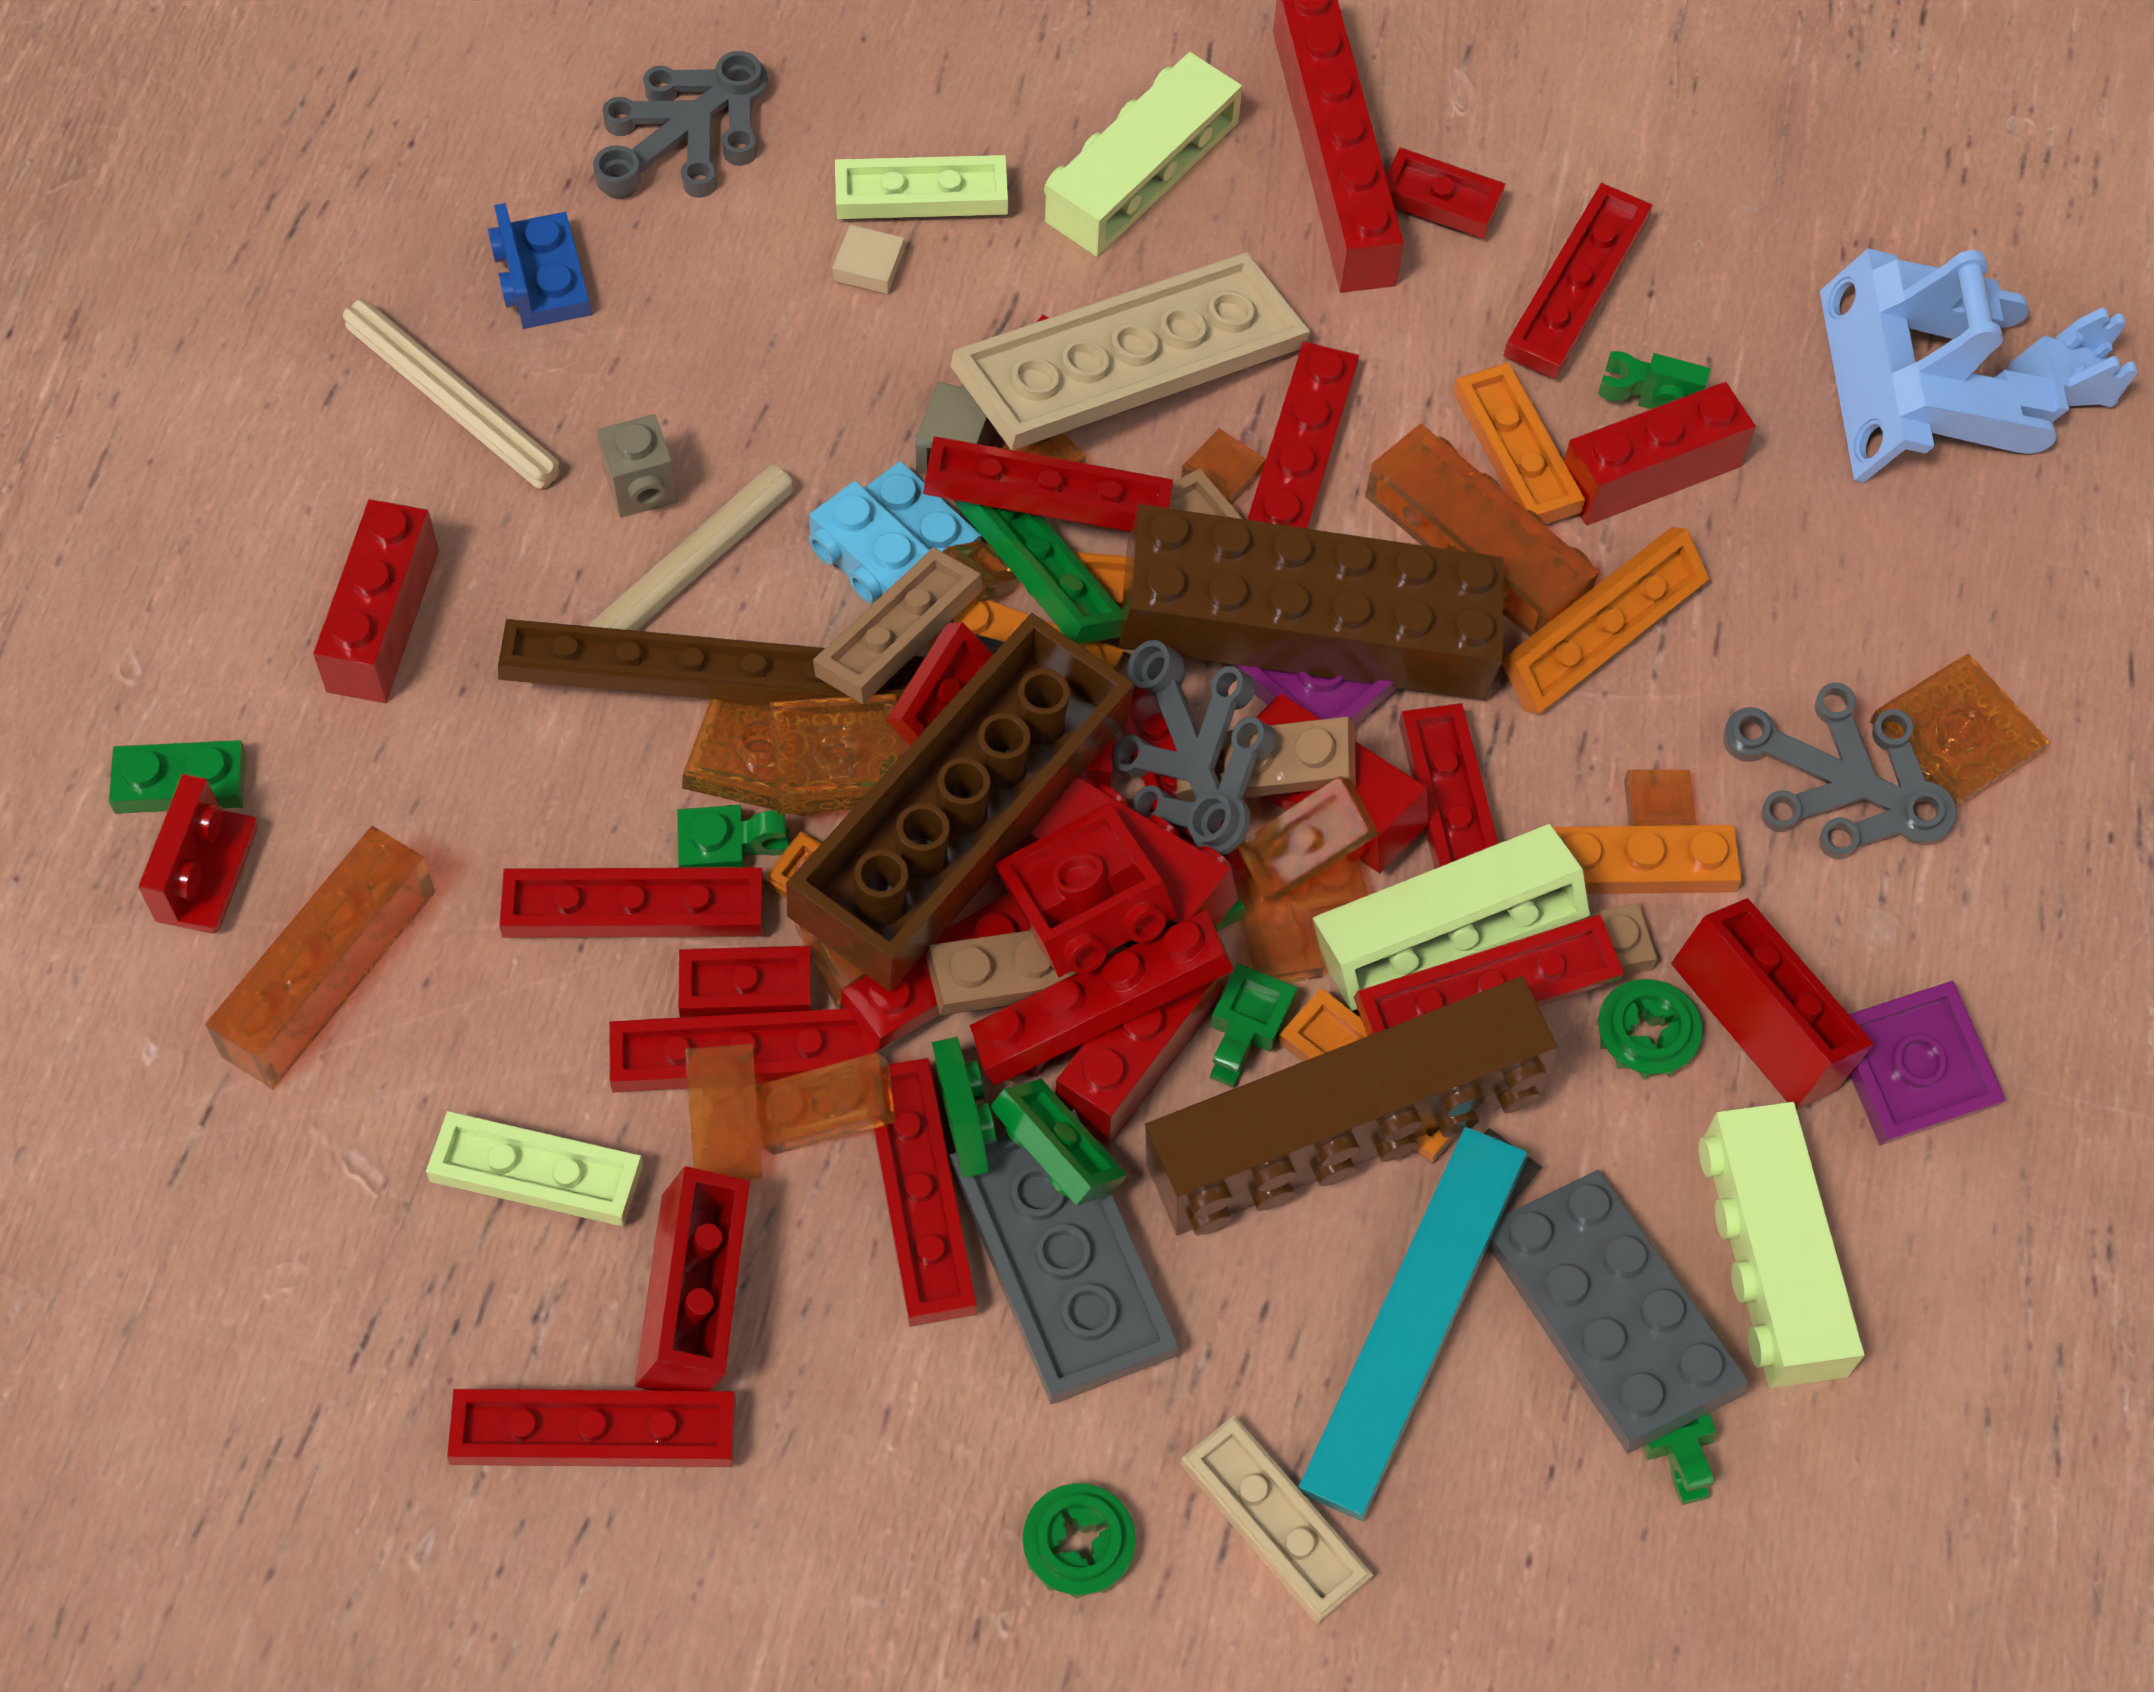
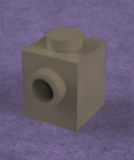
M655 414L597 429L604 472L620 518L678 502L672 460Z

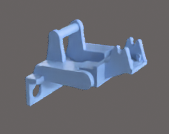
M1867 248L1820 290L1854 481L1864 483L1905 449L1926 454L1934 448L1932 433L2023 454L2037 453L2051 447L2057 438L2053 422L2069 410L2068 406L2103 405L2112 408L2118 403L2119 397L2137 375L2134 362H2127L2121 367L2117 356L2108 358V353L2113 350V342L2126 326L2124 315L2121 313L2115 314L2109 319L2107 309L2100 308L2075 321L2055 337L2056 339L2044 335L2008 364L2009 370L2004 369L1996 377L1974 374L1973 372L2002 344L2001 328L2017 325L2028 316L2029 308L2026 298L2019 293L2000 290L1998 280L1983 276L1987 272L1988 265L1984 253L1971 250L1959 253L1946 264L1937 268L1899 260L1897 255ZM1854 284L1856 292L1854 302L1848 312L1842 315L1840 312L1841 297L1844 291ZM1909 328L1953 340L1920 361L1915 362ZM1880 426L1883 434L1881 446L1873 457L1868 458L1866 453L1868 438L1874 429Z

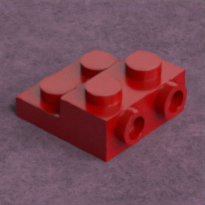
M1111 803L994 863L1002 882L1025 917L1034 939L1058 978L1071 971L1079 974L1094 971L1104 962L1107 952L1130 940L1140 943L1153 940L1163 931L1166 921L1176 917L1163 880Z

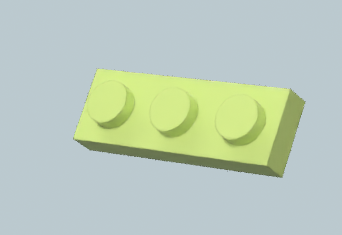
M1005 155L835 159L837 219L1008 215Z
M447 1111L427 1166L426 1174L432 1183L624 1227L643 1169L641 1155Z

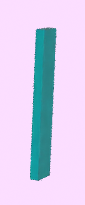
M1464 1127L1298 1486V1489L1304 1496L1364 1522L1526 1164L1527 1151Z

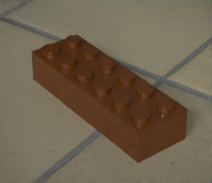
M1138 504L1126 550L1119 649L1135 650L1146 641L1157 640L1176 650L1183 658L1258 667L1296 674L1306 672L1310 676L1331 679L1336 676H1344L1343 680L1373 684L1377 680L1392 681V687L1484 700L1502 663L1504 557Z
M1031 612L786 882L787 917L891 992L928 950L929 945H932L997 871L994 863L1013 853L1073 779L1083 773L1128 721L1135 683Z
M1520 976L1145 1123L1146 1165L1176 1235L1178 1236L1190 1230H1193L1197 1236L1209 1234L1230 1223L1232 1220L1231 1214L1253 1205L1256 1206L1258 1211L1272 1209L1290 1200L1294 1196V1189L1316 1180L1320 1186L1332 1185L1351 1176L1356 1171L1355 1165L1379 1156L1382 1162H1388L1405 1156L1418 1146L1415 1138L1428 1134L1430 1136L1440 1130L1443 1137H1452L1461 1134L1464 1127L1470 1129L1479 1122L1478 1116L1502 1107L1504 1113H1512L1528 1107L1540 1098L1539 1092L1544 1090L1558 1046L1524 976Z

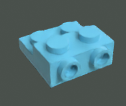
M901 461L864 488L854 480L809 514L810 535L808 540L811 548L825 564L832 565L835 563L849 577L850 584L859 597L869 604L880 598L933 547L961 563L981 549V535L940 497L924 495L925 483Z

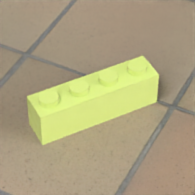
M1188 52L1175 66L1165 67L1155 79L1153 86L1138 100L1132 99L1127 102L1120 111L1118 118L1103 133L1096 132L1093 134L1075 159L1066 167L1059 166L1053 171L1044 187V194L1046 195L1045 222L1098 257L1238 124L1242 85L1191 52Z
M1547 824L1312 917L1323 964L1349 1008L1353 1011L1357 1009L1353 997L1358 990L1576 922L1590 916L1583 869L1551 824Z
M1789 1102L1716 1112L1704 1137L1699 1140V1159L1704 1175L1714 1178L1719 1199L1715 1202V1220L1718 1232L1722 1239H1730L1735 1258V1262L1731 1267L1732 1286L1738 1302H1746L1752 1323L1748 1330V1346L1752 1361L1757 1368H1764L1769 1389L1848 1378L1864 1357V1351L1795 1103Z

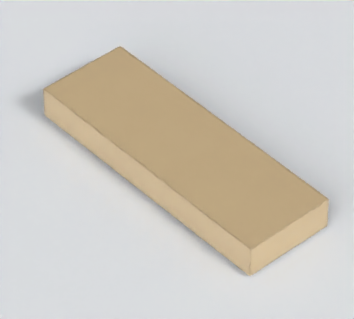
M1234 1415L1181 1457L1180 1466L1318 1626L1371 1582L1373 1574Z

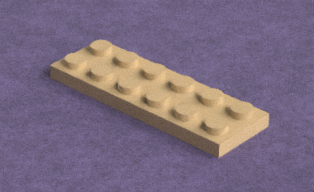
M1245 252L955 349L950 367L1008 447L1013 451L1301 349L1302 342H1307L1310 330L1250 255Z

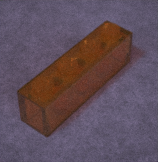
M1422 423L1371 463L1365 498L1419 544L1504 557L1503 615L1529 637L1594 588L1599 571L1592 566L1589 558L1581 550L1568 546L1547 528L1539 515L1521 507L1503 492L1499 483L1492 476L1479 472L1459 455L1450 441L1443 437H1437Z
M372 825L205 1023L220 1056L274 1090L435 894L424 856Z

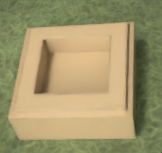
M849 224L832 267L833 281L888 294L905 251L904 237Z

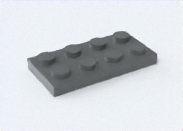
M1075 1109L1072 1110L1071 1112H1072V1113L1075 1115V1117L1079 1120L1078 1115H1077ZM1008 1134L996 1138L997 1142L984 1145L989 1169L988 1173L962 1178L957 1154L950 1155L951 1168L1050 1405L1178 1356L1179 1345L1112 1194L1076 1206L1070 1198L1062 1195L1053 1187L1049 1180V1174L1027 1149L1016 1144Z
M1599 1169L1501 1217L1488 1248L1627 1454L1746 1395L1749 1384L1748 1379Z

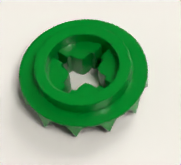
M1653 979L1632 980L1616 987L1604 1000L1596 1021L1600 1034V1049H1607L1615 1058L1617 1069L1627 1067L1639 1072L1642 1079L1652 1074H1666L1670 1078L1679 1068L1687 1063H1691L1702 1039V1022L1692 1001L1676 987ZM1638 1013L1641 1018H1645L1649 1026L1660 1024L1663 1027L1668 1025L1661 1030L1657 1038L1658 1048L1655 1043L1652 1044L1647 1036H1629L1636 1031L1639 1024Z
M1084 1483L1059 1486L1043 1495L1027 1515L1022 1535L1023 1550L1028 1569L1034 1572L1044 1583L1048 1591L1056 1590L1070 1594L1075 1599L1097 1592L1106 1593L1115 1582L1127 1573L1134 1555L1136 1543L1132 1518L1122 1502L1107 1490ZM1067 1516L1071 1525H1076L1082 1534L1092 1530L1096 1533L1105 1528L1091 1542V1562L1093 1565H1089L1086 1558L1082 1559L1076 1550L1069 1551L1066 1554L1062 1551L1054 1555L1059 1552V1547L1063 1546L1067 1541L1064 1517Z

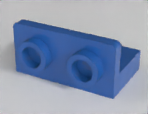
M506 203L494 205L498 226L487 228L495 263L507 262L509 271L498 273L506 308L518 307L523 329L591 316L590 302L567 212L510 222Z

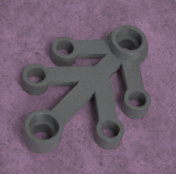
M733 51L725 54L719 59L715 69L672 70L667 66L650 68L643 78L645 95L649 101H632L625 97H615L608 100L603 106L604 124L606 130L616 136H626L633 133L638 124L664 125L633 149L618 145L602 149L595 156L593 167L598 188L611 198L623 199L632 195L639 186L641 172L688 136L687 162L681 169L683 188L692 197L702 198L709 196L715 191L717 186L715 167L710 162L711 118L729 105L730 129L722 136L724 158L729 163L738 166L751 163L757 156L756 136L751 130V103L761 98L767 90L768 77L766 69L757 57L745 51ZM659 83L668 84L664 87H655ZM679 91L705 92L696 100L674 101ZM620 114L628 115L620 119L614 118V116ZM735 144H745V145H747V146H745V147H743V148H734V147H732V146L735 145ZM698 175L706 176L703 180L691 179Z
M1146 641L1139 645L1132 653L1128 663V676L1130 681L1135 683V686L1156 696L1177 752L1155 747L1136 735H1127L1116 744L1113 750V763L1116 768L1133 777H1142L1150 772L1189 782L1196 798L1194 803L1174 799L1170 793L1156 786L1148 785L1136 793L1132 802V809L1146 818L1150 815H1156L1169 824L1188 828L1198 848L1205 845L1213 848L1221 855L1228 854L1243 842L1248 833L1250 811L1243 800V796L1255 761L1266 758L1274 749L1276 743L1275 731L1270 725L1255 717H1246L1240 720L1232 731L1231 743L1234 749L1221 783H1219L1214 768L1234 711L1245 707L1253 698L1255 692L1254 680L1250 675L1233 666L1220 669L1212 679V698L1199 732L1181 688L1185 678V667L1181 655L1160 641ZM1237 680L1235 691L1228 696L1231 684ZM1258 731L1256 742L1249 747L1250 737ZM1139 749L1137 758L1130 764L1133 752ZM1158 799V806L1156 810L1152 814H1150V807L1152 803L1154 802V800Z
M1834 682L1825 685L1819 691L1814 705L1817 716L1828 725L1840 759L1776 730L1772 718L1761 709L1746 707L1737 710L1729 717L1723 732V743L1726 750L1734 758L1751 762L1768 755L1829 783L1795 795L1784 790L1771 793L1764 802L1761 817L1764 824L1772 831H1789L1800 820L1862 800L1887 810L1856 823L1847 818L1839 817L1831 819L1825 824L1819 836L1821 850L1830 858L1844 859L1849 857L1858 847L1898 834L1917 844L1935 843L1944 838L1955 823L1956 805L1952 796L1942 786L1927 782L1924 778L1909 740L1913 733V722L1910 716L1902 710L1889 709L1882 712L1872 728V737L1875 743L1880 748L1887 750L1899 786L1875 775L1852 716L1855 696L1852 690L1845 684ZM1829 695L1840 696L1846 704V709L1841 712H1832L1825 707L1823 699ZM1888 721L1897 722L1903 728L1904 735L1898 739L1888 738L1882 731V724ZM1745 722H1754L1761 728L1762 736L1754 740L1747 739L1740 733L1739 726ZM1777 802L1786 803L1791 807L1793 817L1785 821L1777 820L1772 816L1770 806ZM1918 802L1931 804L1936 812L1935 818L1932 820L1918 818L1913 810L1914 804ZM1834 829L1844 830L1849 834L1851 844L1845 848L1835 847L1830 843L1828 833Z

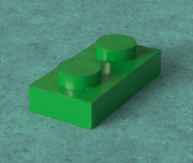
M242 741L113 746L109 803L114 813L168 811L182 774L207 779L215 799L222 809L243 808L246 751Z
M958 1036L932 1042L941 1095L962 1178L988 1173L989 1169L984 1145L997 1141L989 1104H975V1101L985 1099L977 1060L964 1063Z
M1042 1079L1003 1089L990 1106V1109L1004 1123L1009 1137L1016 1144L1027 1149L1049 1174V1180L1053 1187L1062 1195L1070 1198L1076 1206L1113 1194L1128 1176Z

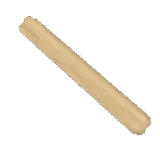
M357 299L352 306L346 307L342 316L345 320L346 328L535 488L546 489L551 482L558 479L561 471L558 468L559 462L553 455L370 302L364 299Z
M770 465L587 626L637 631L792 494L791 477L777 465Z

